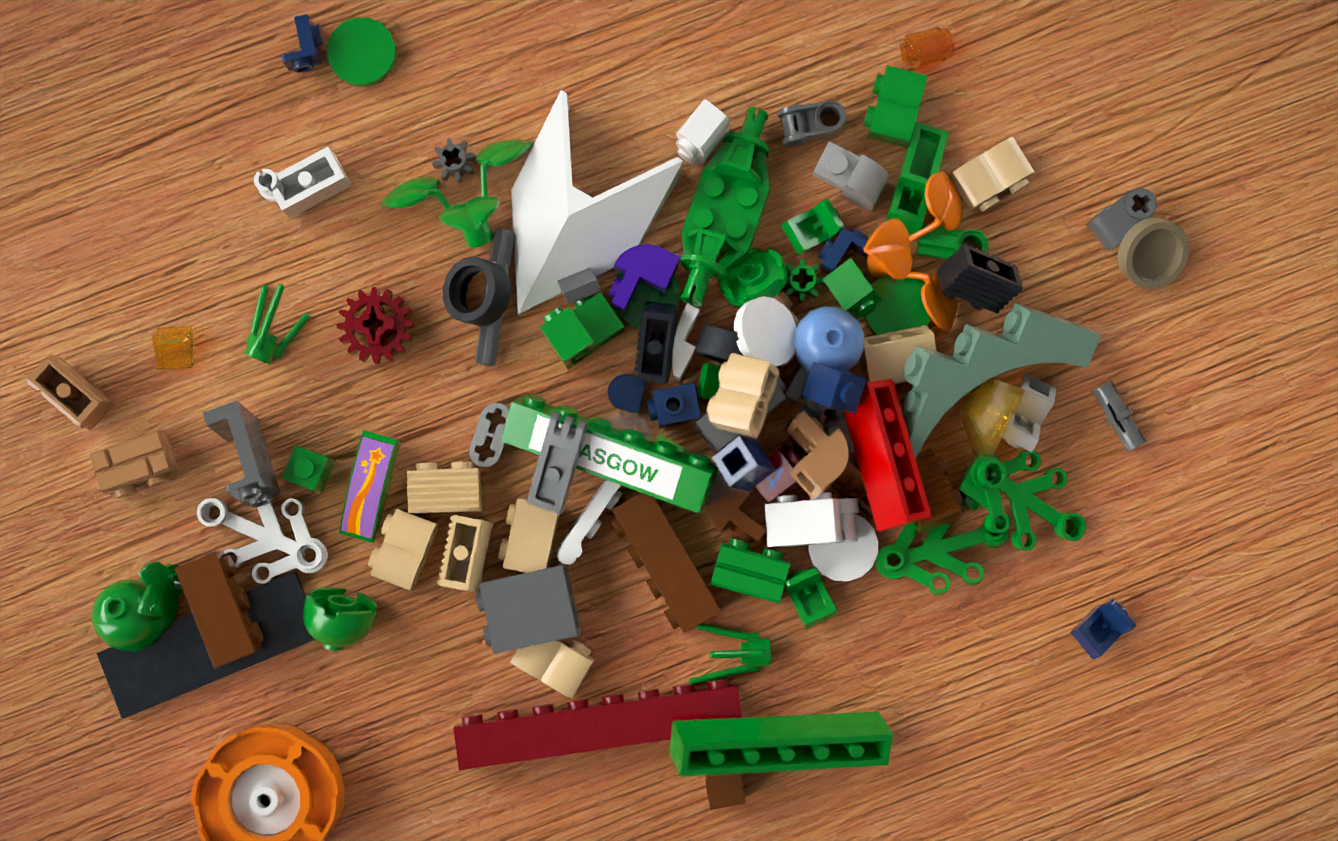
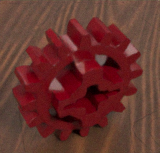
M372 287L371 295L369 296L362 290H359V300L355 302L353 299L348 298L346 301L350 309L348 311H339V314L345 318V322L338 323L337 328L346 332L339 340L343 344L351 343L347 350L351 355L360 351L359 360L366 362L369 356H372L373 362L380 364L381 356L384 355L389 361H393V351L405 352L404 347L401 345L403 340L408 342L413 340L406 333L407 329L415 328V323L406 320V317L410 316L412 311L410 308H400L404 303L400 296L392 301L393 292L389 289H386L382 296H380L379 290L376 287ZM383 304L391 307L398 318L387 317ZM367 306V310L359 318H356L359 311ZM375 318L383 323V327L377 328L376 334L369 329V325L375 323ZM397 333L395 338L385 346V341L392 334ZM355 334H364L367 337L369 348L361 345Z

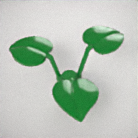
M519 139L503 140L488 145L476 155L477 163H482L480 166L481 197L451 206L440 190L436 188L440 184L438 178L418 177L394 188L384 198L381 205L382 207L405 208L418 204L429 196H434L445 208L439 215L440 221L445 225L462 230L468 247L483 246L493 239L487 219L499 206L496 197L488 196L487 171L491 166H502L513 161L528 148L534 146V142Z

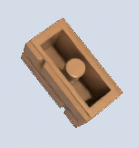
M51 354L38 365L26 380L28 384L36 391L41 392L43 397L80 428L92 430L114 405L108 397L63 358Z
M159 430L90 453V459L97 474L96 478L103 494H114L116 499L136 493L135 486L147 482L149 487L164 484L170 481V474L178 472V466L172 453L168 436L165 432Z

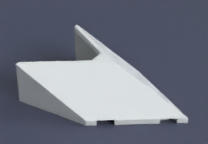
M562 90L511 190L518 315L546 300H551L563 294L558 284L560 279L590 268L597 278L600 274L613 269L614 263L623 252L642 243L683 173V160L676 157L593 198L573 187L568 114L570 105L567 93Z

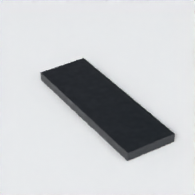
M292 572L246 591L250 602V608L247 611L251 621L257 622L261 629L263 641L260 644L263 650L218 668L213 667L193 614L173 621L151 646L141 651H122L110 647L96 653L121 718H127L314 641L315 639L309 634L304 623L306 594L297 572Z

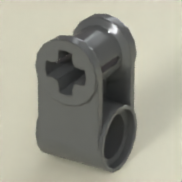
M834 100L807 105H792L777 111L778 118L782 119L785 138L782 140L784 147H796L814 141L835 138L842 133L846 120L844 107ZM832 113L838 117L839 123L828 127L821 122L820 117L823 114ZM794 121H796L797 131H795Z
M1134 189L1122 196L1113 205H1109L1086 225L1106 250L1110 251L1121 243L1125 234L1135 224L1149 218L1155 212L1157 206L1156 198L1147 189ZM1138 200L1142 205L1138 211L1134 212L1131 207Z

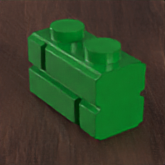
M731 538L728 545L721 543L710 584L779 604L790 567V562L783 561L784 553L764 548L763 554L749 551V543Z

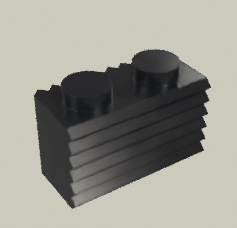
M966 243L937 269L940 289L943 294L950 299L957 297L967 301L977 310L984 308L999 314L1000 309L1003 310L1004 305H1008L1009 301H1012L1013 297H1017L1018 292H1022L1023 289L1018 267L1015 264L1012 265L1010 262H1006L1004 259L1001 260L999 257L996 258L994 255L990 256L988 252L979 251L977 247L974 249Z
M647 301L643 305L637 341L635 372L633 375L636 380L658 383L669 382L679 306Z

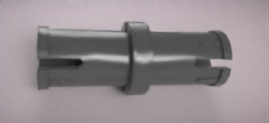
M1112 380L1092 390L1107 416L1105 419L1107 425L1113 426L1126 452L1147 442L1131 416L1133 413L1131 407L1125 406Z

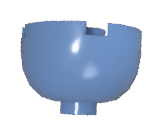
M820 307L810 311L800 320L794 333L795 356L798 363L807 372H810L813 361L849 371L859 362L864 350V333L860 323L850 312L839 307Z

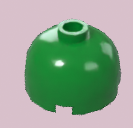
M129 579L119 580L110 584L98 595L93 605L92 624L95 632L107 645L115 649L129 650L131 652L141 651L151 646L164 631L159 630V616H144L137 613L147 588L143 582Z
M323 587L313 589L310 596L307 594L305 599L304 623L306 629L315 640L323 643V647L328 650L341 651L344 647L353 646L364 640L371 631L377 609V603L373 598L360 592L357 593V599L343 596L347 590L344 588Z

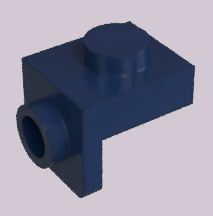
M305 14L294 17L301 50L281 55L282 62L290 71L294 70L296 73L308 72L314 69V65L323 64L319 48L320 45H324L321 27L319 24L314 25L309 15Z
M843 228L836 241L833 242L828 239L818 255L823 260L819 270L826 274L834 271L848 247L867 257L868 254L863 249L869 238L856 229L852 228L848 231Z
M1111 599L1094 607L1070 633L1094 660L1101 657L1121 635L1132 631L1136 624L1130 618L1126 609L1119 605L1115 599Z

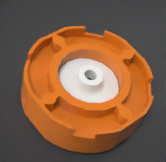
M276 723L254 726L230 736L217 745L196 776L192 788L191 806L194 805L195 817L199 827L197 833L202 841H326L342 814L344 784L337 761L329 749L321 742L291 725ZM266 794L270 797L271 802L267 799Z

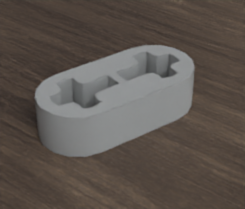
M492 403L483 409L470 445L469 455L471 460L482 468L494 467L499 463L506 443L501 441L506 423L498 424L495 434L490 433L492 422L488 420V415L496 414L499 409L502 410V416L507 421L509 408L501 403ZM488 437H491L493 440L490 449L495 452L493 458L487 457L485 462H481V455L476 453L478 446L484 447Z

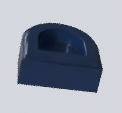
M631 375L617 376L608 387V398L611 404L619 410L639 414L646 381L636 380Z

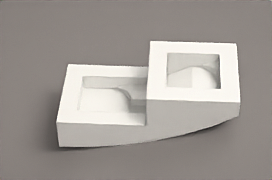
M690 304L686 305L682 313L673 346V376L679 382L690 364L696 348L685 342L700 315V309Z

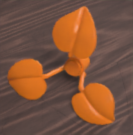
M940 171L928 179L925 188L926 204L930 213L935 217L934 222L909 236L905 225L900 220L895 218L889 219L875 230L863 251L868 254V269L874 277L890 275L897 280L904 278L923 280L926 283L921 289L924 307L937 327L944 334H949L957 312V297L950 299L943 294L940 289L937 273H934L931 278L929 274L910 271L912 258L909 244L937 229L941 224L947 231L955 230L961 221L962 202L959 192L950 177L943 171Z

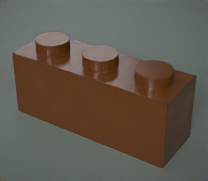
M215 551L175 568L214 668L223 667L263 650L260 644L263 641V634L257 622H252L247 611L250 608V602L244 589H239L234 578L237 575V569L229 555L226 556L224 551Z

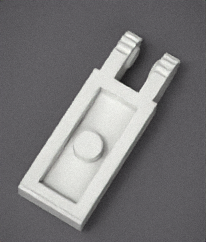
M606 479L603 481L561 542V546L558 547L557 557L561 564L570 565L576 561L577 557H580L582 554L581 541L585 536L589 539L594 536L602 524L597 518L605 507L611 510L621 497L622 492L618 490L619 484Z

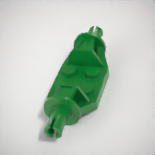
M748 107L741 131L725 133L723 145L703 169L681 231L684 255L681 256L679 263L683 268L690 271V275L680 299L687 304H691L693 300L694 306H702L710 279H725L727 272L749 255L770 194L766 163L770 148L765 142L760 140L762 130L769 116L763 109L759 108L758 114H755L756 107ZM753 159H755L754 170L751 168ZM720 251H726L720 262H715Z

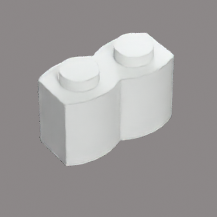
M703 100L676 133L678 138L676 145L679 148L677 151L678 155L691 165H694L695 162L702 165L722 141L725 133L729 132L727 126L730 124V120L727 115L709 101Z

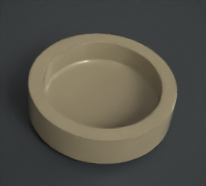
M1159 217L1144 219L1135 224L1122 239L1118 251L1119 268L1129 281L1141 288L1158 289L1164 287L1180 275L1187 263L1189 256L1188 238L1179 226Z

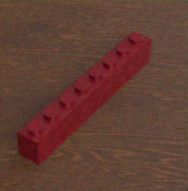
M729 678L708 681L707 688L694 689L693 683L673 686V693L659 694V689L638 691V698L624 699L623 694L603 696V703L589 705L588 699L568 701V708L554 710L553 704L533 706L532 713L518 715V709H510L497 712V718L483 720V714L461 717L462 723L456 724L453 727L459 770L671 740L673 721L742 718L738 686L736 683L729 684Z

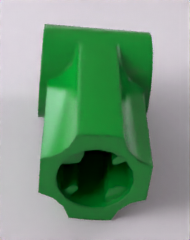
M922 224L920 230L923 229V228H925V227H927V226H929V225H923V224ZM938 227L918 239L916 256L948 260L965 241L975 242L979 247V251L983 250L986 253L988 240L981 231L976 229L947 231L945 228Z

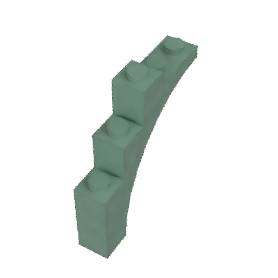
M1014 303L1011 312L1005 318L1002 335L965 324L962 333L956 338L953 356L916 345L913 354L907 358L903 378L911 383L913 388L905 397L902 413L915 459L927 436L942 416L966 393L994 376L1014 368L1032 364L1067 363L1088 368L1101 335L1085 326Z

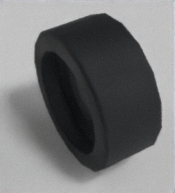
M474 256L463 258L454 264L446 275L443 285V302L447 312L455 320L479 327L491 325L500 319L508 308L511 298V282L507 272L497 263ZM482 271L485 272L488 280V292L480 308L471 312L466 303V291L472 278Z
M709 325L702 326L695 348L696 354L721 364L727 362L732 353L744 356L736 342L739 340L738 333Z

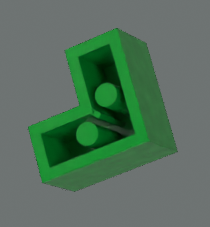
M601 292L595 296L591 295L574 303L576 309L573 311L570 307L564 311L561 307H558L543 318L545 323L540 328L567 369H570L625 331L624 325Z

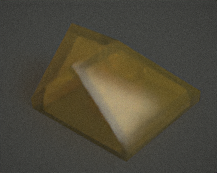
M992 378L972 389L965 405L958 410L974 456L979 454L983 456L994 455L1025 390Z

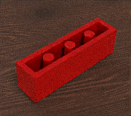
M893 379L867 382L856 414L843 412L877 532L927 519L932 517Z

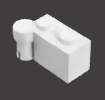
M329 147L279 173L273 172L270 169H262L263 174L258 171L254 176V183L259 193L266 200L277 202L281 210L289 218L295 217L352 186L337 157Z
M823 492L815 500L810 497V500L798 501L797 495L776 497L777 503L765 504L768 547L858 542L855 514L859 513L858 499L856 498L834 499L831 496V492Z

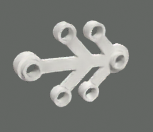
M205 499L197 508V517L203 525L217 527L223 524L258 540L238 549L224 550L226 556L231 552L236 554V569L241 567L243 562L276 549L290 554V556L271 564L259 563L255 565L252 570V578L259 584L271 582L275 576L295 568L305 573H314L322 569L326 564L328 558L327 549L320 540L311 538L303 517L305 506L299 499H287L281 507L282 514L287 519H290L296 541L283 535L271 502L265 506L257 507L264 527L229 512L227 505L220 499ZM292 502H295L299 507L298 513L294 516H291L287 510L288 505ZM213 506H217L220 509V516L217 519H212L209 515V511ZM310 548L316 552V558L312 562H308L305 559V552ZM261 567H266L269 570V577L266 580H262L258 576V571Z

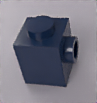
M813 361L802 396L829 408L856 414L867 379L844 369Z
M694 383L652 391L653 400L647 401L651 421L658 420L659 428L701 419Z
M741 436L729 442L720 452L712 457L729 486L745 491H750L776 471L757 441Z

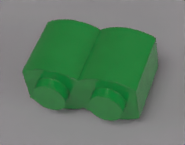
M887 65L884 75L877 73L872 94L878 95L876 106H868L863 126L869 127L868 138L908 147L925 89L927 75Z

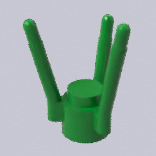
M278 284L262 327L259 329L268 292L267 285L261 287L251 331L245 342L248 345L244 353L267 364L271 363L273 357L281 359L285 348L310 318L308 313L303 314L282 341L276 344L278 337L268 333L284 290L283 284Z
M702 623L696 626L701 631L745 640L746 642H740L739 650L711 651L709 653L710 658H740V663L745 665L691 678L688 680L689 684L705 683L746 672H759L760 667L770 666L771 651L769 638L759 639V633H746Z

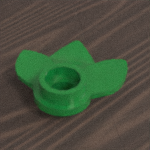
M152 561L143 566L138 572L140 579L147 588L137 613L144 616H159V630H164L176 618L179 608V596L183 593V588L175 570L179 565L168 564L165 566L158 561Z

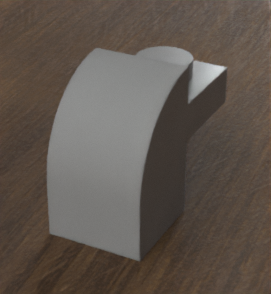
M830 141L812 173L813 176L842 190L843 192L840 197L870 212L889 179L888 172L872 159L863 154L859 157Z
M1025 373L1010 397L998 423L996 432L1000 433V437L1004 438L1009 445L1015 448H1024L1032 452L1039 441L1041 424L1055 403L1056 388Z

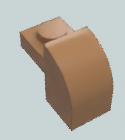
M803 411L794 418L786 431L808 455L797 463L790 475L815 500L835 482L845 469L849 455L848 444L840 429H837L828 437L820 421L815 417H810Z

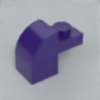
M638 245L623 252L614 263L615 271L624 274L623 279L617 277L609 293V296L613 298L612 307L626 313L640 282L665 294L680 264V256L654 245Z

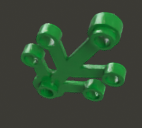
M1023 450L1018 453L1016 458L1003 462L994 456H983L975 461L971 470V478L974 485L985 492L989 514L985 518L987 530L992 533H1004L1010 526V519L1003 512L1001 491L1009 497L1016 528L1011 538L1012 545L1016 549L1024 551L1032 550L1036 545V535L1031 531L1027 509L1051 524L1057 537L1062 540L1077 541L1083 537L1086 531L1085 520L1080 514L1060 513L1033 495V493L1046 489L1063 488L1067 483V474L1063 469L1048 468L1044 471L1043 475L1019 483H1015L1007 477V475L1021 470L1036 471L1040 467L1041 457L1034 450L1032 452ZM1028 455L1031 457L1030 466L1026 464V457ZM986 468L989 470V477L987 479L985 478ZM1054 473L1057 475V482L1055 484L1052 481ZM996 517H999L1000 519V525L998 528L995 527ZM1066 521H1067V523H1068V529H1067V531H1065V523H1066ZM1025 534L1027 537L1026 544L1023 546L1021 538Z
M996 518L995 526L999 527L1000 519ZM984 522L981 529L942 540L950 525L948 523L932 529L923 546L909 549L918 530L915 523L904 526L894 545H887L878 552L876 568L883 577L890 580H897L906 576L927 587L936 596H942L947 593L950 586L949 577L941 572L930 574L914 565L915 563L927 560L961 577L967 585L976 586L981 583L984 577L983 567L976 562L966 564L952 557L949 553L979 544H984L991 549L1000 548L1007 541L1009 528L999 536H992ZM890 556H896L900 559V564L898 566H890L887 559ZM969 569L977 570L979 578L970 579L966 571ZM942 579L945 582V588L941 590L934 588L932 585L933 580Z

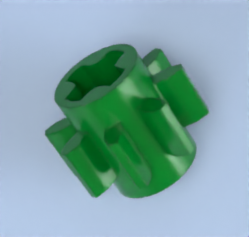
M801 258L799 266L796 268L787 264L786 268L790 276L787 277L785 284L788 285L789 289L786 295L788 297L792 294L798 296L800 304L803 303L807 294L816 298L819 294L813 287L824 282L823 278H816L815 272L819 265H813L811 268L805 266L804 258ZM800 273L804 274L805 280H810L805 289L799 288L798 282H793Z

